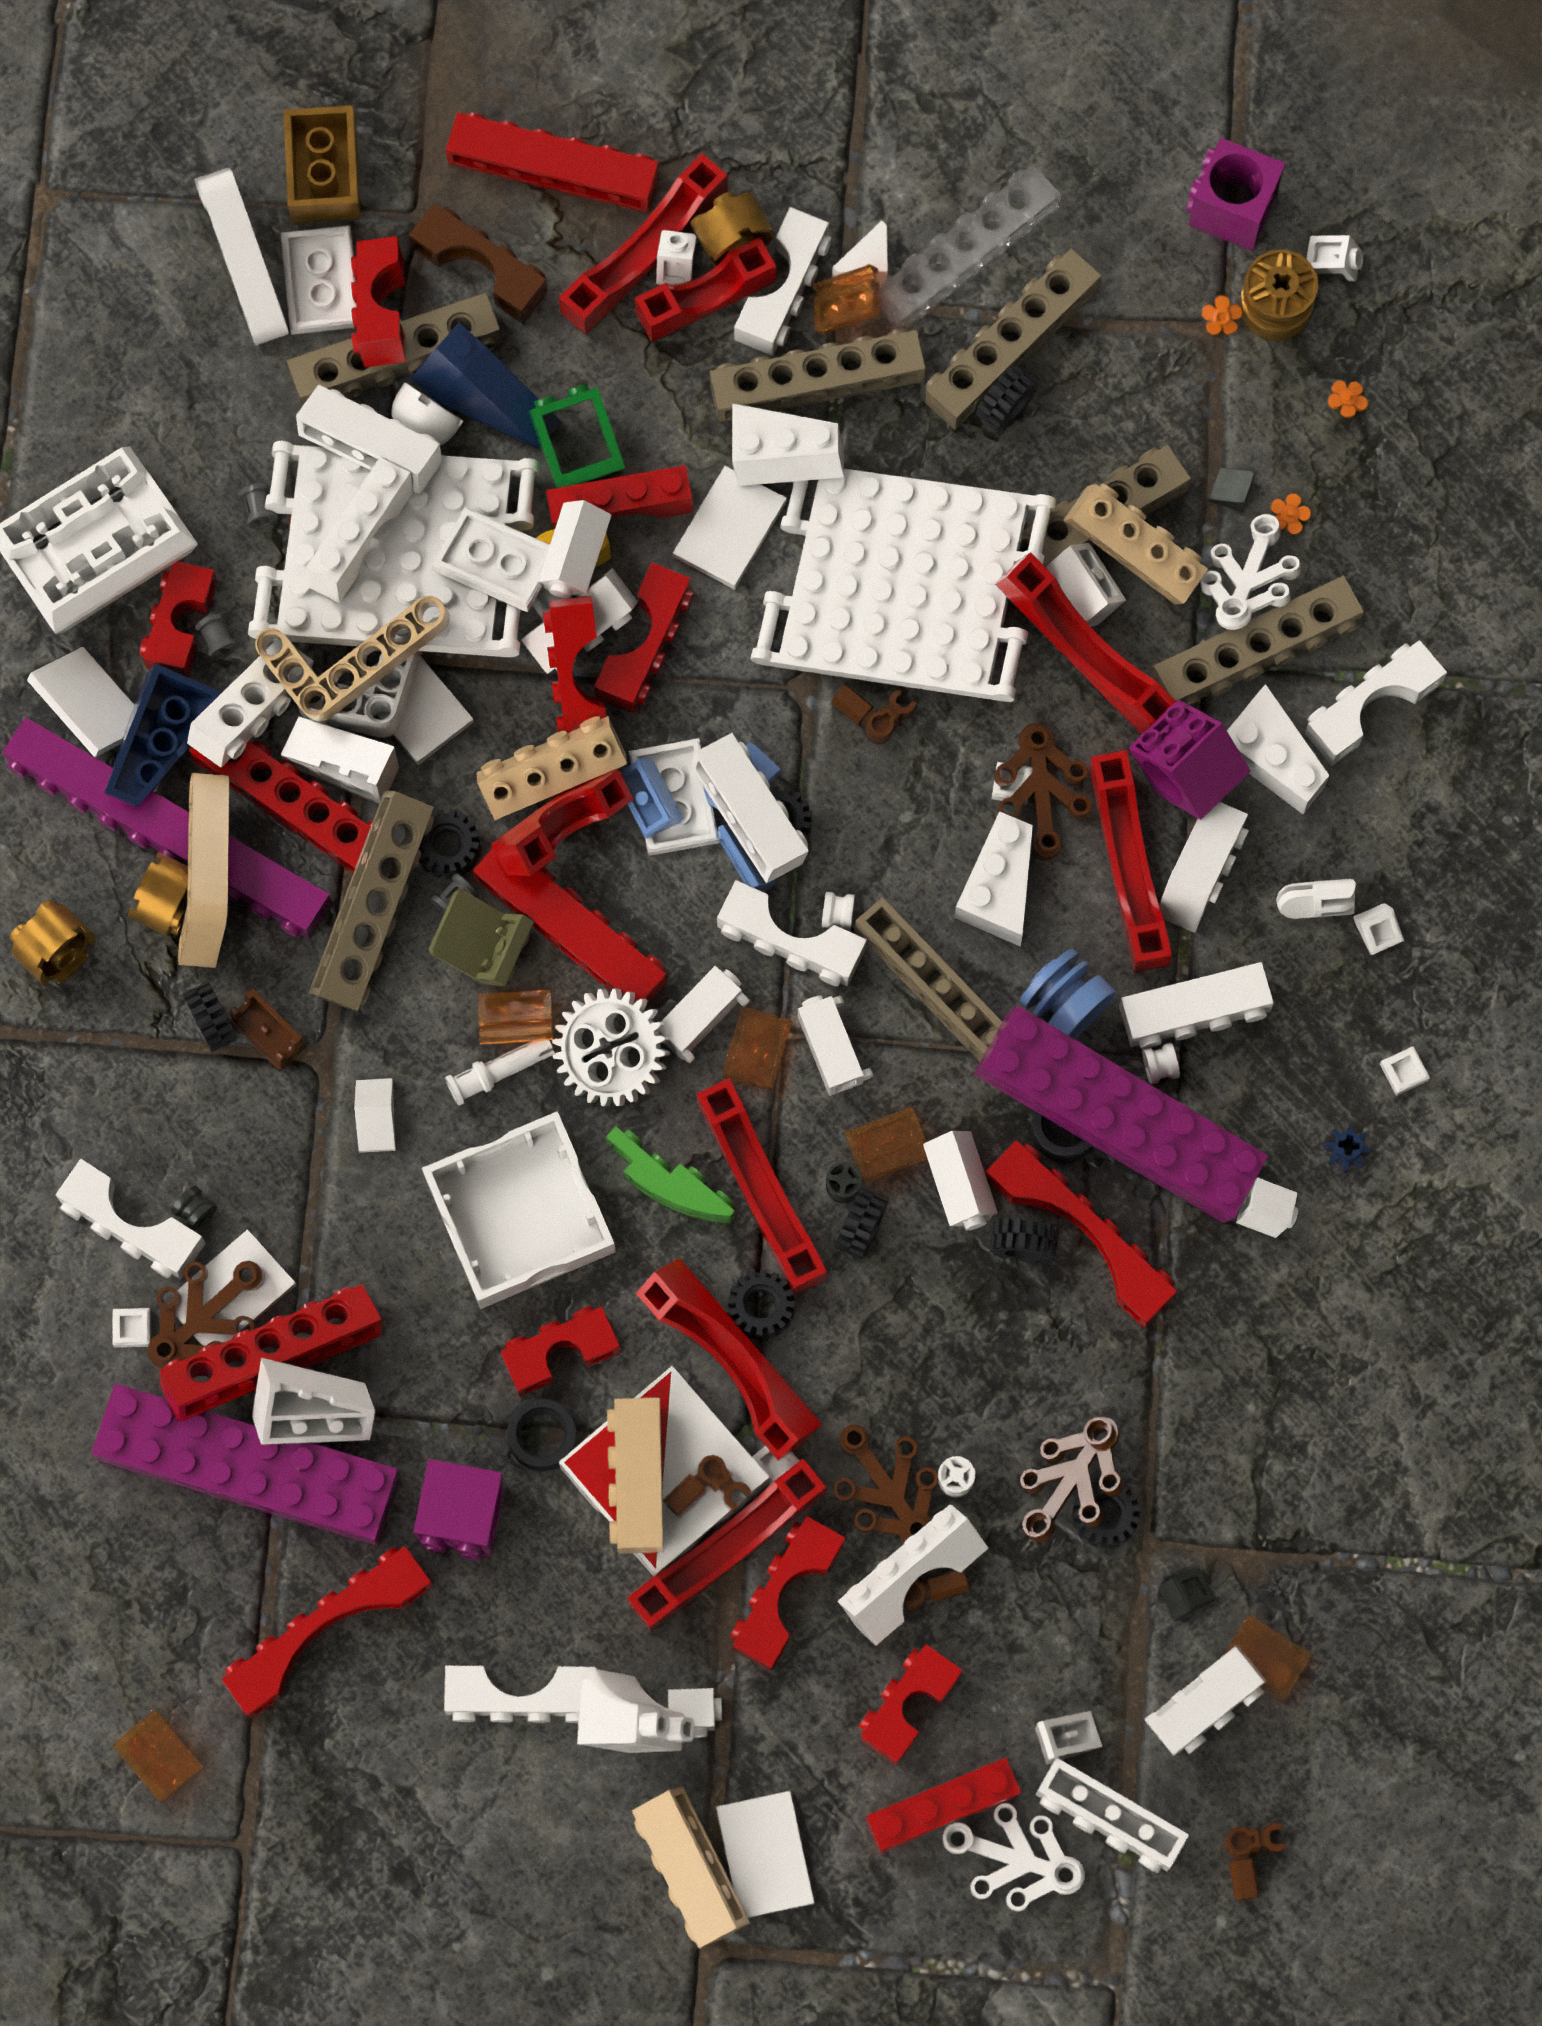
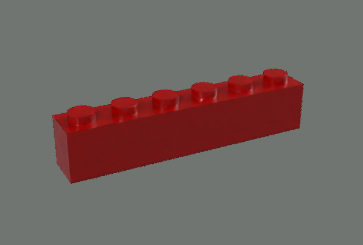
M457 112L446 147L447 162L450 165L649 213L659 178V163L648 155L621 153L615 147L589 145L576 137L564 139L553 136L552 133L543 129L531 131L520 128L517 124L510 121H501L499 123L487 120L484 116L473 112L467 114Z
M493 848L474 868V880L515 914H522L533 920L534 922L531 926L610 992L612 989H621L622 998L627 992H634V1003L639 999L648 1000V1005L667 983L666 973L664 972L666 968L656 957L651 954L645 957L636 949L638 944L624 932L618 935L608 927L611 923L602 913L596 909L592 912L586 909L581 904L583 902L582 898L569 887L563 890L553 882L556 879L555 876L547 868L542 867L531 876L507 875Z

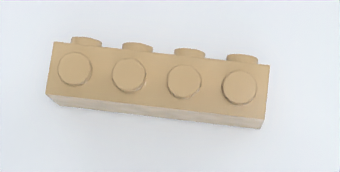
M1105 484L1087 486L1063 521L1174 605L1184 604L1208 570L1200 563L1202 557L1190 548L1185 547L1182 550L1172 541L1175 537L1164 528L1157 526L1155 529L1144 521L1147 516L1138 508L1132 505L1126 507L1117 500L1119 495Z
M609 716L602 719L600 717H593L581 723L579 729L570 733L566 731L557 732L548 737L546 743L537 747L533 745L524 746L515 751L513 757L502 762L500 759H494L485 763L481 767V771L477 772V784L494 820H497L626 765V754Z
M614 1399V1409L607 1410L608 1432H615V1446L608 1447L609 1469H616V1484H609V1506H617V1521H610V1544H617L619 1554L664 1552L660 1399Z
M684 1787L668 1790L632 1810L636 1818V1830L647 1841L652 1851V1862L657 1871L663 1874L669 1886V1897L672 1903L677 1908H680L686 1921V1932L690 1939L697 1943L699 1948L714 1944L750 1924Z

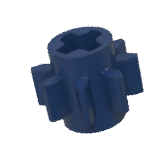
M1349 1125L1346 1132L1342 1134L1334 1129L1331 1136L1335 1143L1328 1142L1324 1146V1150L1332 1152V1157L1328 1162L1329 1166L1337 1163L1342 1166L1343 1173H1346L1348 1167L1353 1164L1356 1168L1361 1169L1363 1161L1359 1155L1367 1156L1371 1152L1369 1147H1363V1141L1367 1134L1357 1135L1353 1132L1352 1125ZM1343 1143L1350 1144V1149L1353 1150L1351 1156L1345 1155V1150L1342 1148Z

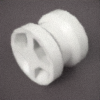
M826 891L822 927L829 928L832 925H838L842 929L850 931L855 895L847 894L844 897H839L833 892Z
M1172 1043L1164 1044L1158 1050H1153L1152 1048L1142 1050L1145 1071L1150 1084L1158 1083L1161 1078L1165 1077L1170 1079L1180 1077L1178 1060Z
M955 1456L946 1459L941 1464L938 1471V1485L941 1491L951 1497H961L972 1489L975 1480V1470L967 1459Z

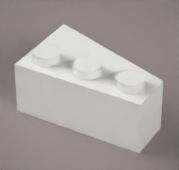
M732 404V463L738 485L745 486L844 477V448L838 423Z
M613 568L588 587L586 594L577 596H592L597 638L582 647L587 652L604 640L601 633L610 626L616 631L631 620L632 617L629 612L638 603ZM543 621L525 635L521 641L548 674L553 669L557 670V668L549 667L547 647L554 646L553 633H545Z
M1265 684L1227 732L1251 770L1249 774L1300 813L1304 814L1324 790L1329 774Z
M298 717L281 753L282 760L288 761L300 772L377 804L380 803L384 790L389 791L399 770L394 746L330 727L323 721L317 722L311 718L308 720Z
M1235 1646L1182 1691L1180 1690L1171 1697V1700L1159 1710L1151 1713L1144 1720L1173 1755L1182 1752L1184 1749L1190 1754L1206 1741L1202 1734L1214 1725L1217 1730H1220L1235 1717L1232 1710L1242 1701L1248 1707L1265 1692L1261 1686L1267 1681L1240 1647Z

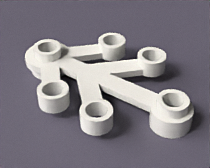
M1263 514L1257 516L1252 521L1251 532L1254 544L1243 570L1233 558L1232 549L1229 545L1218 544L1211 549L1213 565L1223 568L1236 587L1233 596H1230L1222 586L1221 575L1216 571H1207L1200 580L1202 592L1212 595L1219 605L1216 610V619L1223 628L1229 630L1243 628L1250 622L1252 613L1269 605L1283 607L1290 602L1289 587L1284 583H1275L1269 587L1268 591L1248 599L1251 591L1281 577L1286 580L1296 579L1301 573L1300 561L1295 556H1285L1280 559L1279 563L1259 572L1268 547L1274 545L1280 537L1279 521L1273 515ZM1221 554L1226 555L1225 557H1217ZM1288 566L1294 567L1292 569H1285ZM1211 581L1216 582V583L1211 584V585L1207 584L1208 582H1211ZM1278 593L1284 594V595L1279 596V597L1274 596V595H1276V594H1278Z
M1003 1803L996 1807L994 1820L999 1826L1004 1828L1014 1849L973 1836L971 1829L963 1823H953L944 1831L943 1844L949 1852L963 1854L968 1850L1009 1864L988 1876H977L973 1879L970 1890L977 1899L988 1898L993 1890L1028 1872L1045 1876L1025 1889L1014 1888L1008 1893L1006 1898L1008 1907L1013 1911L1020 1912L1028 1906L1029 1902L1053 1890L1059 1894H1072L1079 1890L1084 1882L1085 1873L1083 1866L1077 1859L1064 1856L1052 1832V1822L1046 1816L1039 1815L1033 1818L1029 1829L1033 1837L1041 1840L1050 1862L1034 1856L1016 1820V1810L1008 1803ZM1003 1808L1009 1809L1012 1812V1819L1009 1822L1001 1821L998 1817L999 1810ZM1039 1820L1045 1821L1048 1825V1831L1045 1834H1038L1034 1830L1035 1822ZM955 1832L962 1833L965 1837L964 1844L961 1846L953 1845L950 1840L951 1835ZM1066 1868L1072 1872L1073 1878L1070 1882L1064 1883L1059 1879L1058 1873L1061 1869ZM980 1880L987 1882L989 1885V1891L983 1895L975 1891V1883ZM1012 1894H1023L1025 1897L1024 1905L1020 1907L1014 1906L1011 1903Z

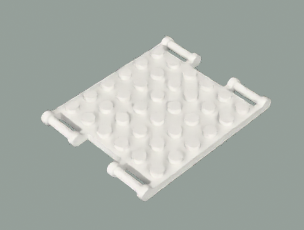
M276 441L273 443L272 456L275 460L270 494L266 496L265 509L280 514H292L284 571L276 570L269 566H260L256 569L255 581L258 583L254 618L253 621L249 622L248 635L256 639L261 631L267 628H275L284 633L291 642L359 646L418 599L424 596H434L447 607L450 613V622L443 632L418 651L497 657H516L519 655L520 642L517 640L520 609L507 603L503 639L493 640L497 602L503 601L433 571L431 564L464 507L519 531L531 530L534 524V516L531 514L535 477L539 475L540 463L537 460L524 458L520 461L441 455L442 464L420 494L413 491V494L396 520H387L377 530L365 551L358 577L342 601L338 603L309 588L306 566L371 470L324 447L293 445L287 441ZM289 461L299 462L294 498L284 497ZM511 477H521L517 512L507 514ZM272 586L282 587L277 625L267 623ZM428 608L424 612L423 621L427 623L436 621L440 615V608ZM402 629L398 631L395 635V644L404 645L408 643L411 638V630Z
M844 469V477L816 479L818 484L809 521L801 520L800 516L809 480L794 481L787 515L782 517L780 529L785 532L806 535L792 596H785L774 591L765 592L763 604L766 606L757 648H753L750 660L765 666L1004 702L1014 701L1016 689L1013 687L1021 648L1027 642L1028 632L1017 627L1003 628L1009 598L995 583L1019 559L1030 552L1043 564L1044 555L1042 554L1050 512H1054L1056 499L1044 494L1033 496ZM1027 511H1036L1028 551L1021 552L1019 548ZM779 610H786L789 613L780 653L772 652L770 650ZM999 642L1008 643L1000 684L991 685Z

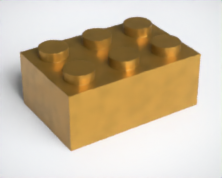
M337 106L283 110L287 201L292 224L361 219L357 122L354 107Z

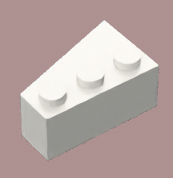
M1219 802L1201 820L1197 819L1170 875L1159 905L1164 920L1191 932H1196L1209 902L1215 904L1223 887V883L1219 882L1221 875L1228 877L1236 859L1235 856L1231 855L1233 849L1241 850L1249 830L1243 828L1248 816L1247 813Z
M999 811L956 905L955 919L1021 947L1033 825Z
M261 1358L252 1414L261 1445L370 1440L375 1409L365 1383Z

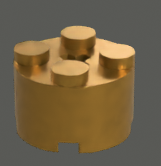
M731 192L724 193L714 200L713 204L715 207L707 213L696 216L690 222L695 235L714 267L723 261L728 252L760 237L766 247L773 239L771 232H774L751 192L733 196Z
M158 852L156 855L158 864L151 862L135 893L134 899L138 900L135 907L137 910L130 907L127 917L165 936H168L170 933L178 935L183 926L186 911L183 908L187 902L188 866Z
M51 899L43 902L37 909L36 915L26 924L18 925L9 937L13 942V957L45 987L50 986L48 981L54 979L61 983L72 976L89 957L84 952L88 944L90 943L94 947L96 942L95 934L64 904H56Z

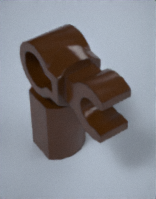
M847 684L836 693L831 701L832 705L857 726L863 725L866 728V737L874 744L887 742L894 729L900 724L899 719L910 717L916 706V702L913 700L907 707H900L896 701L900 699L902 690L897 689L891 694L888 707L883 706L878 712H874V707Z
M709 1455L699 1463L697 1474L695 1476L689 1474L663 1499V1502L678 1518H681L707 1493L705 1489L707 1485L715 1493L719 1490L723 1494L725 1506L732 1511L738 1508L731 1499L732 1492L741 1491L747 1498L752 1492L746 1484L735 1482L731 1478L734 1474L726 1467L722 1458Z
M950 1570L926 1578L927 1582L924 1583L918 1577L906 1593L903 1608L908 1611H917L924 1606L926 1600L932 1599L935 1602L969 1592L964 1570L962 1572Z
M1271 1823L1264 1827L1262 1831H1258L1256 1827H1236L1224 1836V1851L1232 1857L1233 1861L1229 1863L1235 1901L1260 1898L1254 1859H1250L1249 1854L1259 1853L1260 1848H1264L1267 1852L1278 1853L1286 1848L1285 1844H1274L1269 1838L1272 1831L1283 1829L1282 1824Z

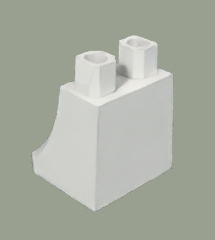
M598 1669L585 1672L581 1683L577 1744L627 1753L681 1751L682 1742H691L693 1740L694 1719L684 1717L683 1712L670 1710L655 1702L644 1691L634 1676Z

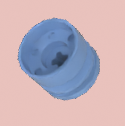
M1071 948L1058 958L1051 960L1035 975L1030 982V986L1020 998L1019 1003L1025 1009H1029L1038 1003L1033 1011V1015L1038 1018L1052 1011L1054 1015L1048 1024L1076 1039L1105 1011L1115 998L1117 991L1101 975H1097L1085 983L1083 978L1087 974L1090 964L1087 961H1083L1074 967L1080 954L1074 948Z

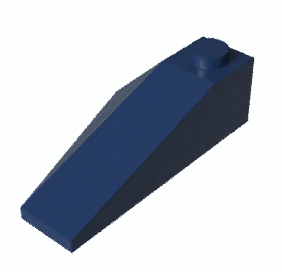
M459 322L414 373L411 380L436 403L458 411L473 420L480 421L506 435L539 449L540 444L529 415V411L536 408L534 401L539 399ZM553 413L542 416L550 437L562 422Z
M154 664L146 674L135 702L104 794L138 807L190 747L187 741L191 723L221 692L158 664Z

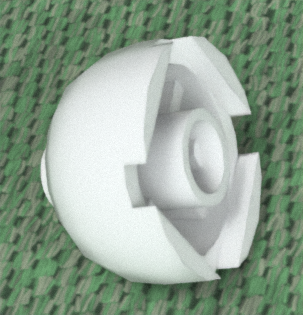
M406 382L397 393L392 404V419L401 421L407 428L419 434L430 435L440 443V446L448 442L464 422Z

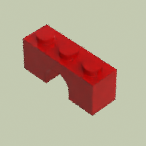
M177 561L171 565L170 571H164L160 583V590L163 591L160 603H154L150 615V623L153 624L150 636H144L140 647V656H143L148 670L154 664H158L189 678L198 646L193 635L178 631L175 628V624L178 618L186 612L196 611L208 614L218 583L214 570Z
M593 1306L582 1308L573 1314L574 1319L563 1324H560L559 1321L548 1323L539 1329L540 1334L529 1339H526L525 1336H520L505 1344L506 1349L500 1351L519 1397L553 1383L548 1369V1360L551 1354L559 1348L569 1347L577 1350L583 1357L587 1368L621 1353L619 1343L602 1307L595 1310Z
M927 1644L921 1652L916 1648L913 1649L902 1665L907 1670L899 1682L894 1678L890 1681L880 1696L885 1700L877 1713L871 1709L859 1725V1728L863 1730L860 1740L895 1766L898 1765L919 1734V1731L909 1725L903 1717L902 1707L904 1703L913 1696L924 1695L940 1705L962 1675V1669Z

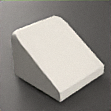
M1385 903L1353 917L1371 955L1404 941L1394 910Z

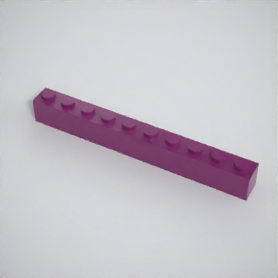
M27 717L24 718L2 751L8 763L6 767L11 772L21 778L29 775L38 780V787L50 795L55 796L58 792L67 797V803L81 813L85 814L87 810L99 816L97 818L98 822L112 831L120 828L129 834L127 838L137 846L146 849L149 845L160 853L188 866V811L153 791L146 796L138 807L104 794L112 770L111 766ZM228 836V899L234 902L241 899L250 904L249 910L260 918L268 920L270 916L281 923L279 927L289 935L298 938L301 934L310 940L332 905L330 895L231 836Z

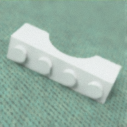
M789 208L776 236V251L787 262L790 269L789 276L781 288L774 293L762 297H748L734 327L735 341L772 356L778 345L782 347L785 345L791 327L787 326L792 315L797 317L804 302V297L801 294L806 285L812 286L818 272V267L815 264L819 255L825 257L831 245L832 237L828 236L829 222L794 208Z
M379 457L306 566L310 589L338 603L342 601L359 575L363 556L373 536L387 520H396L413 494L411 473Z
M1420 640L1411 647L1408 644L1401 646L1392 654L1391 658L1393 660L1383 668L1380 664L1376 665L1364 675L1363 679L1365 681L1356 688L1352 685L1348 686L1335 698L1337 702L1328 709L1322 706L1309 716L1305 735L1331 766L1360 746L1363 738L1360 713L1370 702L1381 697L1395 696L1416 704L1443 683L1447 672Z
M735 880L717 917V927L722 929L721 933L727 938L738 942L741 938L754 944L753 947L758 952L767 956H773L775 953L787 959L786 963L800 971H806L808 968L819 973V978L822 981L833 986H839L840 983L847 987L849 986L866 951L867 939L836 925H833L823 934L812 938H796L784 933L775 925L770 916L768 894Z
M80 1159L56 1193L57 1198L62 1203L60 1209L77 1221L82 1216L93 1224L90 1229L106 1240H109L111 1235L123 1242L120 1248L132 1257L139 1259L141 1255L145 1256L153 1262L151 1268L165 1278L169 1279L173 1274L181 1280L184 1277L185 1267L189 1263L194 1262L206 1244L202 1236L172 1217L152 1227H137L124 1222L116 1215L113 1196L115 1184L112 1179Z
M950 1504L943 1511L938 1512L920 1531L909 1537L890 1557L880 1562L876 1569L861 1582L852 1586L848 1593L838 1602L858 1630L873 1644L878 1645L904 1622L903 1602L908 1589L918 1577L929 1570L940 1567L952 1568L962 1572L988 1549V1546L968 1518Z
M445 1666L444 1712L446 1715H453V1721L474 1722L475 1715L490 1716L491 1722H513V1716H528V1722L547 1723L550 1722L551 1716H566V1722L579 1723L582 1678L586 1671L596 1669V1667H558L553 1679L544 1689L529 1696L519 1697L505 1694L497 1689L488 1679L483 1666Z

